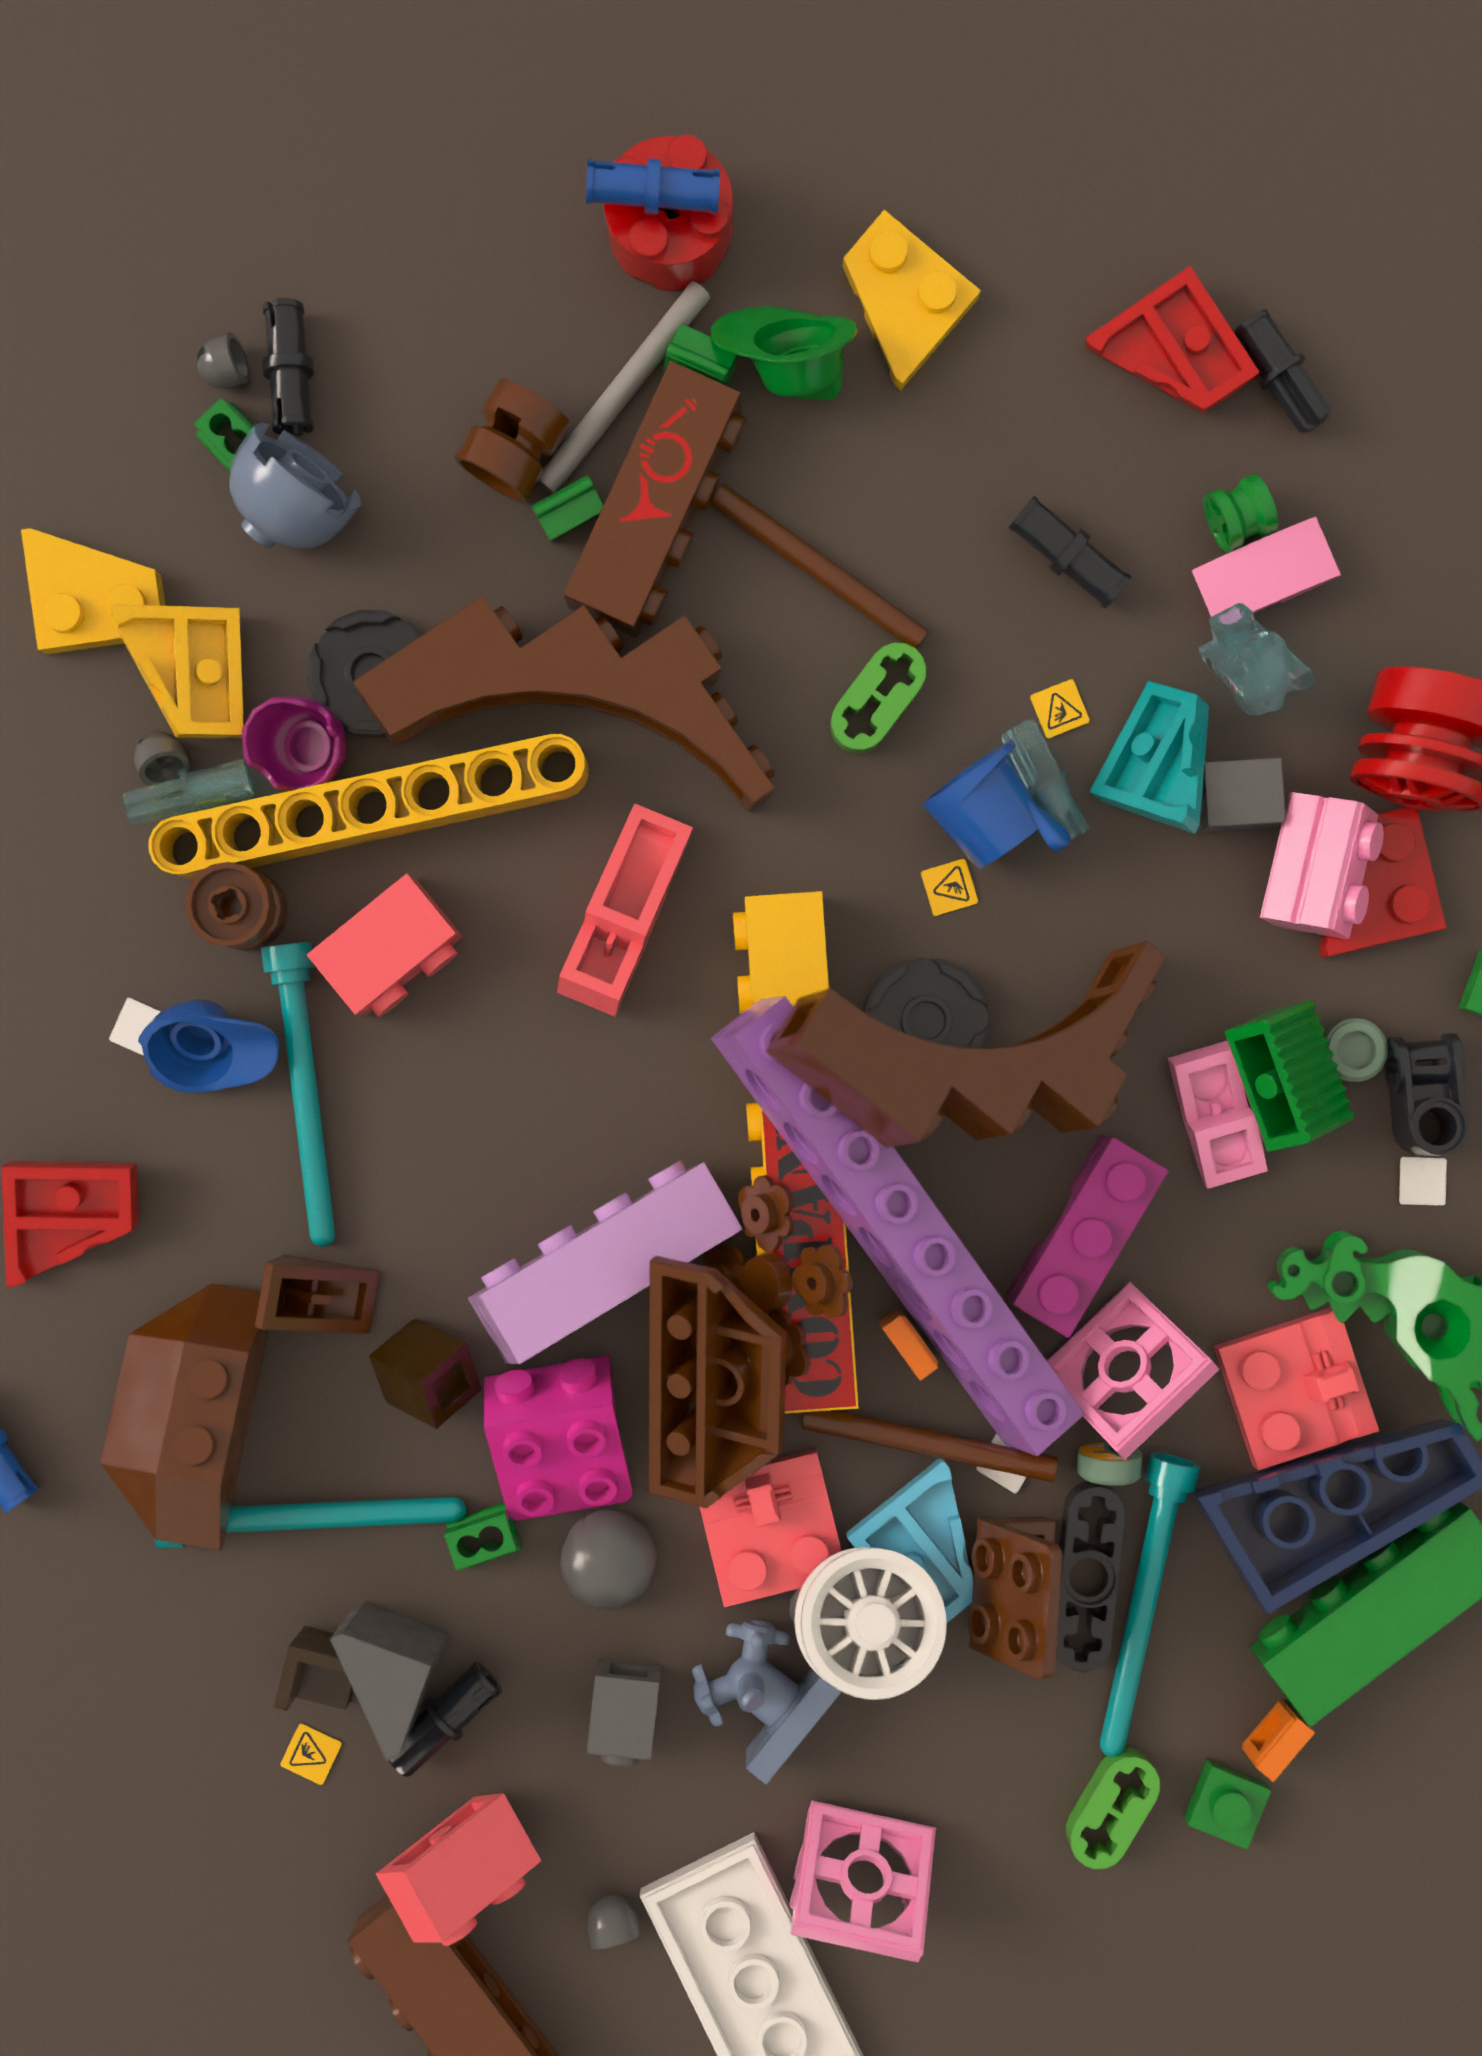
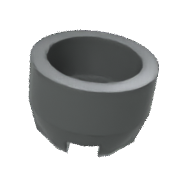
M229 332L213 337L201 345L197 354V369L199 376L208 385L214 388L230 389L250 381V369L246 354L238 338L233 333Z
M153 731L149 733V738L140 739L135 745L134 764L144 784L151 787H166L177 783L187 774L190 766L183 745L174 735L163 731ZM169 756V758H167L164 761H162L160 757Z
M606 1895L594 1903L588 1914L586 1923L591 1949L597 1950L614 1947L632 1941L641 1935L634 1909L627 1900L618 1895Z

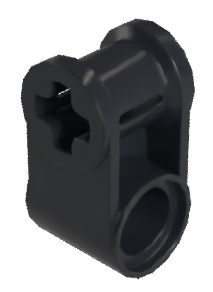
M1444 1033L1439 1040L1405 1042L1400 1036L1389 1037L1387 1039L1388 1055L1384 1069L1390 1091L1392 1131L1395 1141L1403 1150L1412 1155L1441 1156L1455 1152L1463 1145L1467 1138L1469 1127L1464 1088L1465 1056L1460 1038L1455 1033ZM1430 1060L1433 1062L1432 1066L1415 1065V1061ZM1427 1110L1435 1113L1441 1124L1440 1135L1432 1144L1422 1138L1418 1128L1419 1120Z

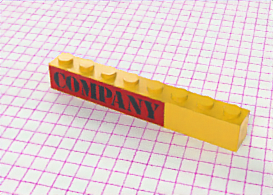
M822 891L745 897V912L733 913L735 951L748 950L750 975L737 976L740 1014L760 999L786 996L794 1007L798 998L828 989ZM746 1103L749 1142L761 1141L763 1166L751 1167L752 1185L758 1176L767 1175L773 1180L774 1185H785L793 1197V1208L789 1215L794 1221V1231L790 1236L783 1237L782 1244L777 1250L770 1252L779 1255L785 1261L792 1276L796 1267L802 1265L800 1256L804 1248L813 1246L818 1249L823 1245L832 1244L842 1253L844 1259L843 1269L849 1271L845 1223L759 1104ZM756 1241V1252L758 1256L766 1251L762 1250ZM792 1286L790 1300L781 1309L789 1315L792 1325L799 1324L805 1331L806 1342L803 1347L809 1354L810 1368L805 1375L794 1377L791 1384L785 1385L784 1414L858 1408L850 1292L846 1293L848 1299L846 1313L842 1317L832 1319L824 1313L817 1316L811 1315L806 1309L805 1300ZM762 1310V1311H764L766 1314H768V1313H769L770 1311H772V1310Z

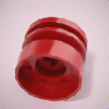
M1389 667L1377 672L1367 715L1370 720L1392 732L1371 733L1360 737L1358 749L1360 753L1368 758L1353 762L1349 777L1352 784L1365 791L1382 796L1390 802L1414 809L1434 812L1482 811V783L1478 782L1482 781V754L1471 750V748H1482V680L1454 672L1422 667Z

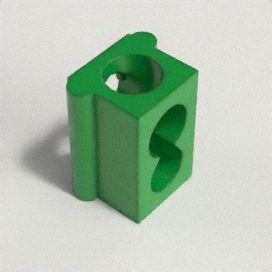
M681 323L673 341L668 346L665 355L664 373L669 362L673 361L727 386L736 369L738 355L720 349L712 341V337Z
M222 398L193 423L199 430L196 433V437L230 472L231 462L235 456L232 452L233 446L225 436L218 435L219 430L224 425L231 424L232 431L240 440H244L254 424L233 402L227 404Z
M587 475L532 505V510L551 542L600 515L604 504Z
M505 1503L465 1515L458 1522L446 1523L447 1530L444 1533V1537L456 1571L522 1550L514 1521L509 1517ZM488 1526L497 1527L501 1530L504 1537L499 1543H491L485 1539L483 1544L477 1549H469L462 1542V1537L469 1535L478 1538L482 1530Z

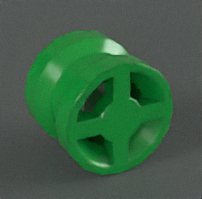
M1257 474L1241 478L1237 487L1232 490L1216 489L1204 495L1203 507L1207 523L1215 541L1225 553L1241 548L1244 540L1255 535L1264 538L1276 533L1278 530V515L1268 487Z

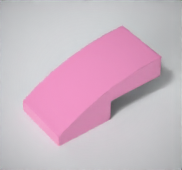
M1316 516L1252 542L1192 570L1216 629H1222L1278 602L1284 603L1342 576Z
M1220 1042L1169 1057L1168 1062L1178 1103L1204 1186L1209 1189L1267 1172L1260 1131L1253 1111L1248 1106L1245 1089L1228 1042Z

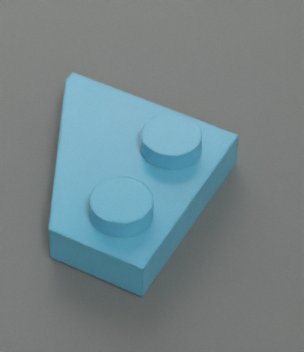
M938 1458L847 1531L846 1535L855 1548L872 1547L891 1550L910 1558L920 1565L932 1578L941 1594L946 1612V1622L948 1623L972 1603L974 1579L967 1556L966 1542L961 1519L958 1514L950 1468L944 1459Z

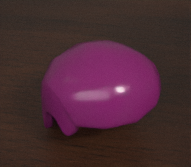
M272 697L251 711L242 729L243 757L246 764L261 772L270 781L272 787L278 790L288 792L329 783L337 778L347 757V745L341 721L325 704L311 697Z

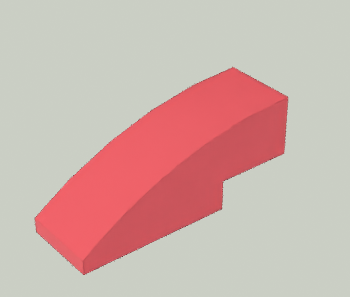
M634 803L586 909L581 929L559 975L558 994L616 1017L672 884L693 827Z

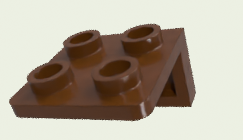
M1042 1516L977 1519L976 1542L972 1549L974 1581L972 1607L969 1610L967 1619L970 1634L969 1648L1034 1679H1050L1053 1677L1056 1667L1062 1574V1552L1060 1547L1055 1544L1056 1521Z

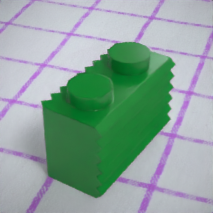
M1311 1000L1261 1013V1015L1224 1030L1268 1152L1310 1143L1352 1121L1356 1114L1349 1109L1351 1100L1345 1097L1347 1088L1341 1082L1342 1076L1336 1073L1338 1064L1331 1060L1334 1052L1327 1048L1330 1040L1324 1037L1325 1028L1319 1022L1321 1016L1314 1012L1317 1004Z

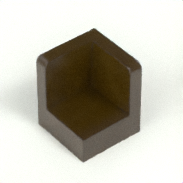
M419 1319L411 1320L369 1355L386 1402L435 1429H438L482 1390L466 1342Z
M308 1626L302 1628L289 1645L274 1708L287 1711L295 1698H300L344 1710L347 1709L351 1701L353 1688L330 1640L334 1633Z

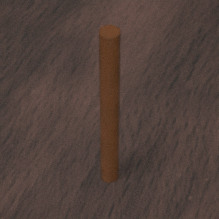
M723 484L715 493L710 502L712 507L902 643H906L916 649L922 643L929 632L923 625L726 484Z
M844 1411L805 1412L802 1429L1043 1481L1054 1483L1058 1457L1046 1454L1035 1456L1013 1447Z

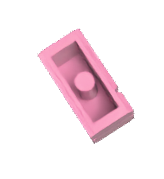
M1295 792L1289 793L1285 809L1286 822L1282 823L1260 918L1276 927L1349 939L1352 925L1360 924L1367 912L1369 892L1366 886H1362L1367 862L1376 861L1380 854L1384 836L1383 826L1381 823H1377L1378 814L1364 803Z

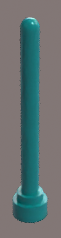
M312 942L262 947L264 973L271 974L272 985L279 986L310 1239L316 1246L326 1247L335 1239V1227L304 986L305 981H310L309 968H315V965L307 956L313 950Z
M1150 1453L1144 1478L1150 1483L1148 1493L1154 1496L1100 1738V1748L1109 1757L1119 1756L1125 1749L1179 1503H1186L1188 1493L1195 1492L1201 1467L1194 1461L1166 1453Z
M459 1497L232 1506L226 1533L453 1523L462 1520L467 1509L465 1502ZM155 1539L158 1549L185 1548L187 1546Z

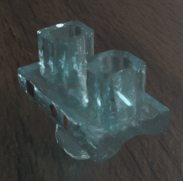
M1237 603L1209 619L1213 640L1198 647L1201 660L1233 692L1236 704L1247 714L1260 716L1270 711H1278L1285 703L1287 692L1293 690L1304 691L1314 686L1311 670L1287 649L1285 640L1275 631L1269 632L1255 620L1254 613L1244 603Z

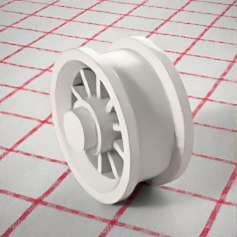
M857 1547L835 1553L822 1561L809 1574L796 1601L794 1615L795 1633L805 1660L823 1680L840 1691L859 1698L886 1699L903 1694L914 1688L934 1668L942 1652L946 1637V1612L936 1584L920 1565L910 1558L891 1550Z

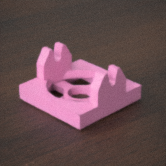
M1131 1282L1118 1292L1047 1360L1085 1414L1083 1417L1124 1460L1219 1371L1215 1363ZM1131 1327L1149 1328L1135 1342L1129 1340L1114 1342L1109 1337L1116 1331ZM1167 1344L1172 1350L1174 1368L1170 1383L1162 1390L1149 1377L1151 1371L1150 1358ZM1095 1350L1100 1355L1098 1363L1100 1376L1084 1390V1370L1088 1357ZM1126 1351L1138 1353L1141 1364L1134 1377L1122 1382L1114 1381L1109 1377V1366L1115 1356ZM1135 1391L1147 1403L1141 1411L1125 1415L1108 1413L1098 1409L1115 1392L1127 1393Z
M812 1800L807 1812L804 1840L793 1877L795 1885L790 1898V1907L794 1910L790 1934L919 1963L924 1951L936 1828ZM847 1835H860L858 1850L851 1852L844 1861L821 1856L822 1852L833 1841ZM880 1841L887 1843L902 1857L909 1875L892 1872L887 1860L879 1853ZM857 1861H868L875 1864L883 1875V1887L874 1893L858 1891L848 1878V1868ZM816 1879L841 1885L844 1894L852 1900L849 1923L841 1921L826 1907L817 1888ZM887 1894L902 1898L901 1903L905 1904L904 1911L894 1922L880 1928H870L873 1904L880 1902Z

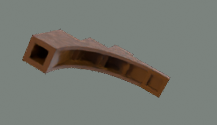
M1149 941L1110 951L1082 1002L1061 1020L1044 1031L1010 1047L993 1049L958 1048L928 1042L897 1031L868 1016L832 988H828L798 998L766 1052L886 1148L925 1140L937 1128L943 1114L975 1140L1011 1135L1023 1126L1029 1118L1032 1109L1061 1133L1098 1128L1114 1113L1118 1104L1116 1095L1128 1075L1112 1062L1110 1058L1125 1044L1128 1037L1126 1028L1137 1008L1153 993L1156 986L1154 977L1166 956Z

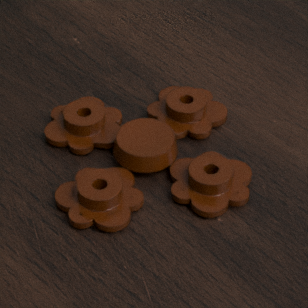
M763 1175L758 1176L754 1180L753 1185L745 1186L740 1190L738 1205L741 1210L744 1233L748 1237H756L759 1247L766 1252L743 1264V1255L739 1248L733 1246L725 1249L722 1245L718 1244L704 1252L705 1267L717 1269L760 1309L772 1310L767 1315L787 1332L785 1385L793 1382L794 1377L805 1375L810 1368V1357L807 1350L803 1347L806 1342L805 1331L799 1324L792 1325L789 1315L781 1309L790 1300L792 1286L805 1300L806 1309L811 1315L817 1316L824 1313L827 1317L835 1319L842 1317L847 1311L848 1299L846 1293L850 1292L853 1287V1278L849 1271L843 1269L844 1259L841 1251L832 1244L823 1245L818 1249L813 1246L804 1248L800 1256L802 1265L796 1267L792 1276L785 1261L779 1255L770 1252L777 1250L782 1244L783 1237L790 1236L794 1231V1221L789 1215L793 1208V1197L785 1185H774L773 1180L769 1176Z

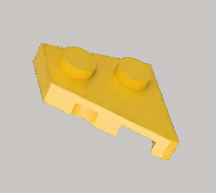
M883 210L843 258L842 267L854 294L859 297L865 310L864 318L873 338L878 340L890 368L889 375L893 385L901 391L977 302L981 290L885 210Z
M31 528L21 530L37 648L45 655L124 644L111 620L112 604L166 606L162 577L155 569Z
M112 604L111 620L175 737L241 739L244 723L239 608Z

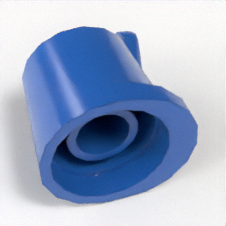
M1012 739L1004 742L976 761L921 804L977 869H982L1028 838L1037 829L1046 844L1056 852L1065 849L1071 842L1068 831L1036 804L1013 765L1009 755L1017 745Z

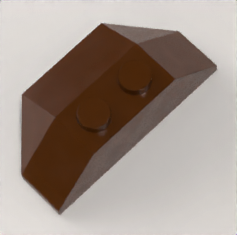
M655 1256L650 1260L649 1493L707 1509L725 1493L743 1482L783 1450L787 1332L717 1269L661 1256Z
M211 1283L128 1335L100 1464L156 1540L219 1551L223 1550L268 1330H261L255 1327L260 1291Z

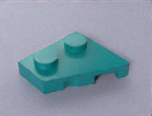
M1148 681L1089 793L1104 804L1195 834L1200 825L1209 705L1197 694Z

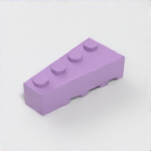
M681 1160L677 1161L648 1179L653 1187L652 1191L633 1202L627 1192L621 1194L593 1211L598 1219L597 1223L576 1234L572 1225H569L537 1244L543 1253L521 1267L516 1258H513L481 1277L486 1287L468 1297V1300L505 1363L521 1364L650 1286V1260L653 1257L661 1256L688 1263L743 1230L704 1162L687 1170Z

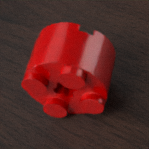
M691 135L654 137L634 145L613 162L647 165L648 158L661 159V166L704 170L720 169L717 214H711L710 212L658 208V215L645 214V207L604 204L609 242L618 264L634 279L637 277L644 282L654 285L656 289L681 291L685 290L692 281L698 284L703 283L721 265L733 234L732 187L721 162L706 149L703 142L697 137ZM665 211H672L675 215L679 214V216L674 219H668Z

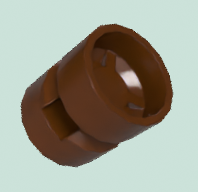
M500 379L481 410L486 423L484 426L471 427L454 459L466 472L486 486L506 497L524 503L527 502L544 472L539 462L541 456L554 455L570 427V421L559 409L538 394L513 381Z
M231 862L213 864L199 872L187 889L184 903L187 920L197 935L211 944L243 951L261 949L276 940L285 927L288 913L285 894L276 881L260 871Z

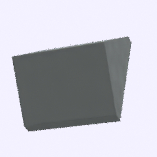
M364 1601L353 1606L330 1640L386 1761L399 1755L419 1715L448 1631Z

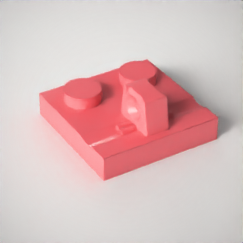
M1331 1307L1213 1346L1252 1466L1258 1471L1379 1431L1344 1322L1341 1323L1336 1319Z
M816 1448L772 1459L743 1482L725 1493L707 1509L700 1507L724 1607L799 1589L803 1586L809 1574L822 1561L842 1551Z

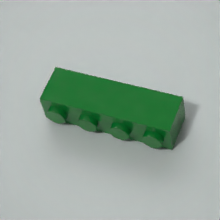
M1458 1502L1361 1559V1563L1343 1577L1332 1576L1320 1583L1309 1594L1310 1602L1291 1616L1282 1614L1275 1617L1259 1631V1640L1248 1648L1309 1727L1313 1726L1482 1598V1523L1471 1508Z

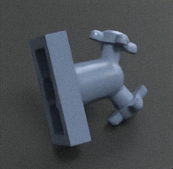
M749 1619L742 1624L730 1623L726 1628L727 1636L744 1640L742 1656L731 1665L726 1675L710 1681L702 1664L696 1665L692 1669L695 1680L693 1685L694 1700L701 1712L709 1717L711 1724L714 1726L724 1724L719 1705L735 1699L743 1711L751 1712L765 1724L746 1748V1769L767 1785L842 1691L823 1680L812 1668L797 1684L767 1661L770 1644L789 1645V1634L785 1631L776 1630L773 1624L769 1622Z

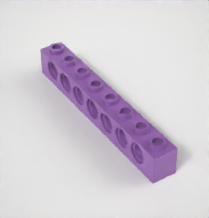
M786 996L758 1000L711 1037V1040L1003 1443L1029 1454L1039 1456L1085 1414L895 1148H886L766 1052L793 1006Z

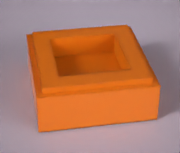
M895 1308L878 1321L920 1381L938 1369V1360L901 1309L898 1311Z
M1281 1700L1273 1706L1242 1743V1749L1254 1766L1274 1782L1315 1732L1284 1700Z

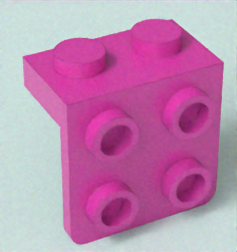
M609 1355L589 1359L578 1358L566 1363L526 1370L515 1369L503 1374L484 1377V1430L505 1507L510 1518L526 1520L623 1503L632 1497V1481L616 1416L614 1374Z

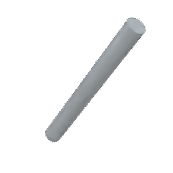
M694 281L690 282L543 468L544 472L538 483L549 493L554 494L560 490L662 361L681 323L689 326L710 300L711 296L701 285Z

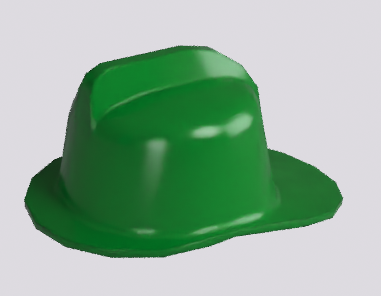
M772 306L747 307L729 312L718 318L711 327L712 341L720 349L752 358L760 378L769 392L776 396L814 400H832L840 394L842 388L841 375L844 369V346L851 342L857 334L855 322L848 318L818 316Z

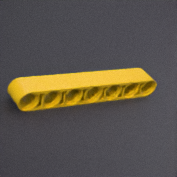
M548 734L173 816L161 821L152 830L148 840L149 854L153 862L161 870L186 879H194L199 872L210 865L231 862L252 868L567 799L578 794L585 787L589 777V764L581 747L572 738L562 734ZM555 752H566L575 758L573 774L562 782L548 781L542 775V766L545 759ZM494 765L509 767L513 777L510 788L499 796L483 794L481 789L483 773ZM441 778L446 780L450 787V795L447 802L435 810L422 808L419 802L421 787L432 779ZM371 792L383 793L387 800L384 816L372 824L362 823L358 817L360 800ZM308 806H320L324 814V822L321 829L311 837H301L296 829L298 814ZM256 819L261 828L260 839L252 849L240 851L235 844V831L243 821ZM192 832L197 839L198 850L190 862L179 865L173 856L174 843L181 835Z

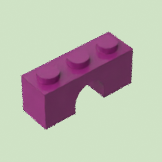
M1100 1135L1068 1188L1072 1190L1063 1214L1047 1238L1041 1244L1035 1243L1004 1297L1012 1305L1069 1338L1169 1170L1116 1138Z

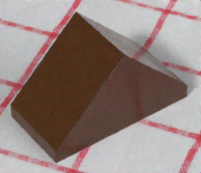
M287 1254L272 1259L265 1264L255 1327L261 1330L369 1334L380 1271Z

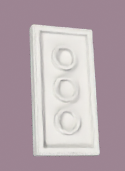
M755 1832L641 1888L640 1898L717 2056H864L807 1939L790 1934L793 1910Z

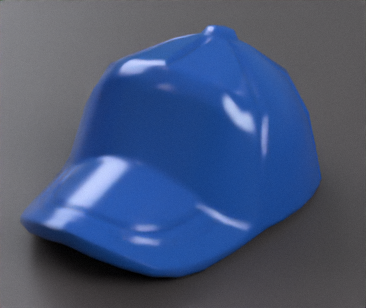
M207 999L190 1000L162 1010L144 1028L138 1039L139 1044L142 1046L144 1059L150 1068L149 1073L165 1086L183 1093H205L254 1083L265 1078L273 1071L279 1055V1040L274 1031L256 1022L230 1019L227 1011L221 1005Z

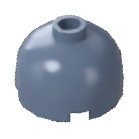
M258 423L253 426L240 444L230 467L229 489L235 507L245 518L241 524L242 528L255 541L269 548H273L278 543L292 549H313L332 540L348 525L362 506L360 495L354 488L349 496L346 497L344 492L333 483L339 481L343 474L314 448L283 430L277 440L267 436L265 433L270 424Z

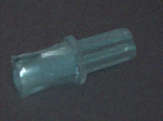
M1032 719L1025 720L1006 730L1002 734V741L1004 743L1012 739L1017 745L1010 754V757L1036 804L1068 831L1071 839L1077 837L1076 834H1082L1089 830L1091 827L1088 822L1086 823L1064 779L1070 774L1067 769L1060 771L1036 722Z
M240 758L220 766L189 772L187 768H182L179 770L180 778L125 792L123 794V805L131 824L139 825L189 811L192 813L230 802L234 803L245 799L255 798V790L249 768L244 758Z

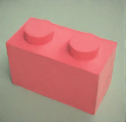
M406 873L311 950L307 956L355 1015L367 1016L374 1011L378 1017H381L407 997L408 992L403 986L422 970L427 977H430L451 962L458 954L452 946L462 939L463 936L419 881Z
M499 1793L471 1798L378 1871L376 1876L414 1943H442L443 1946H448L465 1937L476 1927L477 1921L475 1916L490 1903L497 1905L517 1894L526 1884L523 1876L540 1863L541 1859L505 1794Z

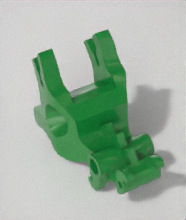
M1342 1230L1331 1232L1322 1245L1320 1256L1316 1259L1307 1260L1304 1250L1299 1249L1298 1246L1285 1248L1279 1254L1276 1268L1280 1281L1278 1283L1274 1280L1267 1282L1269 1291L1275 1297L1281 1300H1291L1302 1295L1311 1310H1315L1328 1302L1336 1319L1341 1323L1345 1322L1359 1307L1374 1323L1384 1318V1332L1413 1368L1419 1369L1428 1380L1436 1384L1440 1400L1452 1420L1460 1425L1463 1424L1474 1440L1479 1441L1482 1438V1424L1478 1421L1476 1415L1480 1404L1470 1387L1477 1388L1482 1395V1273L1458 1276L1444 1262L1413 1249H1399L1378 1258L1365 1259L1353 1257L1355 1250L1360 1254H1365L1368 1251V1247L1361 1238Z

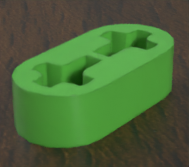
M895 642L883 646L874 654L839 700L831 716L830 732L833 740L841 749L852 754H863L872 751L882 742L917 696L926 678V665L923 656L916 648L906 643ZM900 659L907 661L910 664L907 676L913 683L909 686L901 682L897 683L886 697L879 693L877 690L882 685L887 673L880 665L885 661L892 665L897 664ZM871 700L879 706L869 723V726L875 733L871 737L864 733L858 734L855 739L848 737L845 734L848 722L843 717V714L849 711L857 715Z
M1125 1747L1123 1753L1116 1757L1106 1756L1099 1764L1069 1815L1066 1823V1837L1075 1858L1086 1867L1107 1869L1117 1864L1126 1853L1157 1801L1160 1792V1778L1152 1762L1142 1751L1132 1747ZM1135 1767H1138L1137 1773L1143 1785L1139 1790L1134 1787H1127L1116 1803L1115 1800L1120 1794L1121 1788L1115 1775L1119 1771L1130 1774ZM1110 1813L1105 1823V1829L1110 1840L1107 1844L1096 1841L1092 1844L1091 1848H1088L1087 1840L1082 1831L1086 1826L1091 1829H1098L1106 1815Z

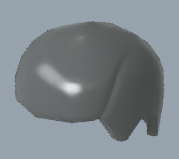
M601 1509L588 1514L585 1518L579 1519L570 1529L560 1556L562 1578L571 1594L588 1606L596 1609H619L640 1598L650 1585L656 1568L657 1549L647 1526L627 1512Z

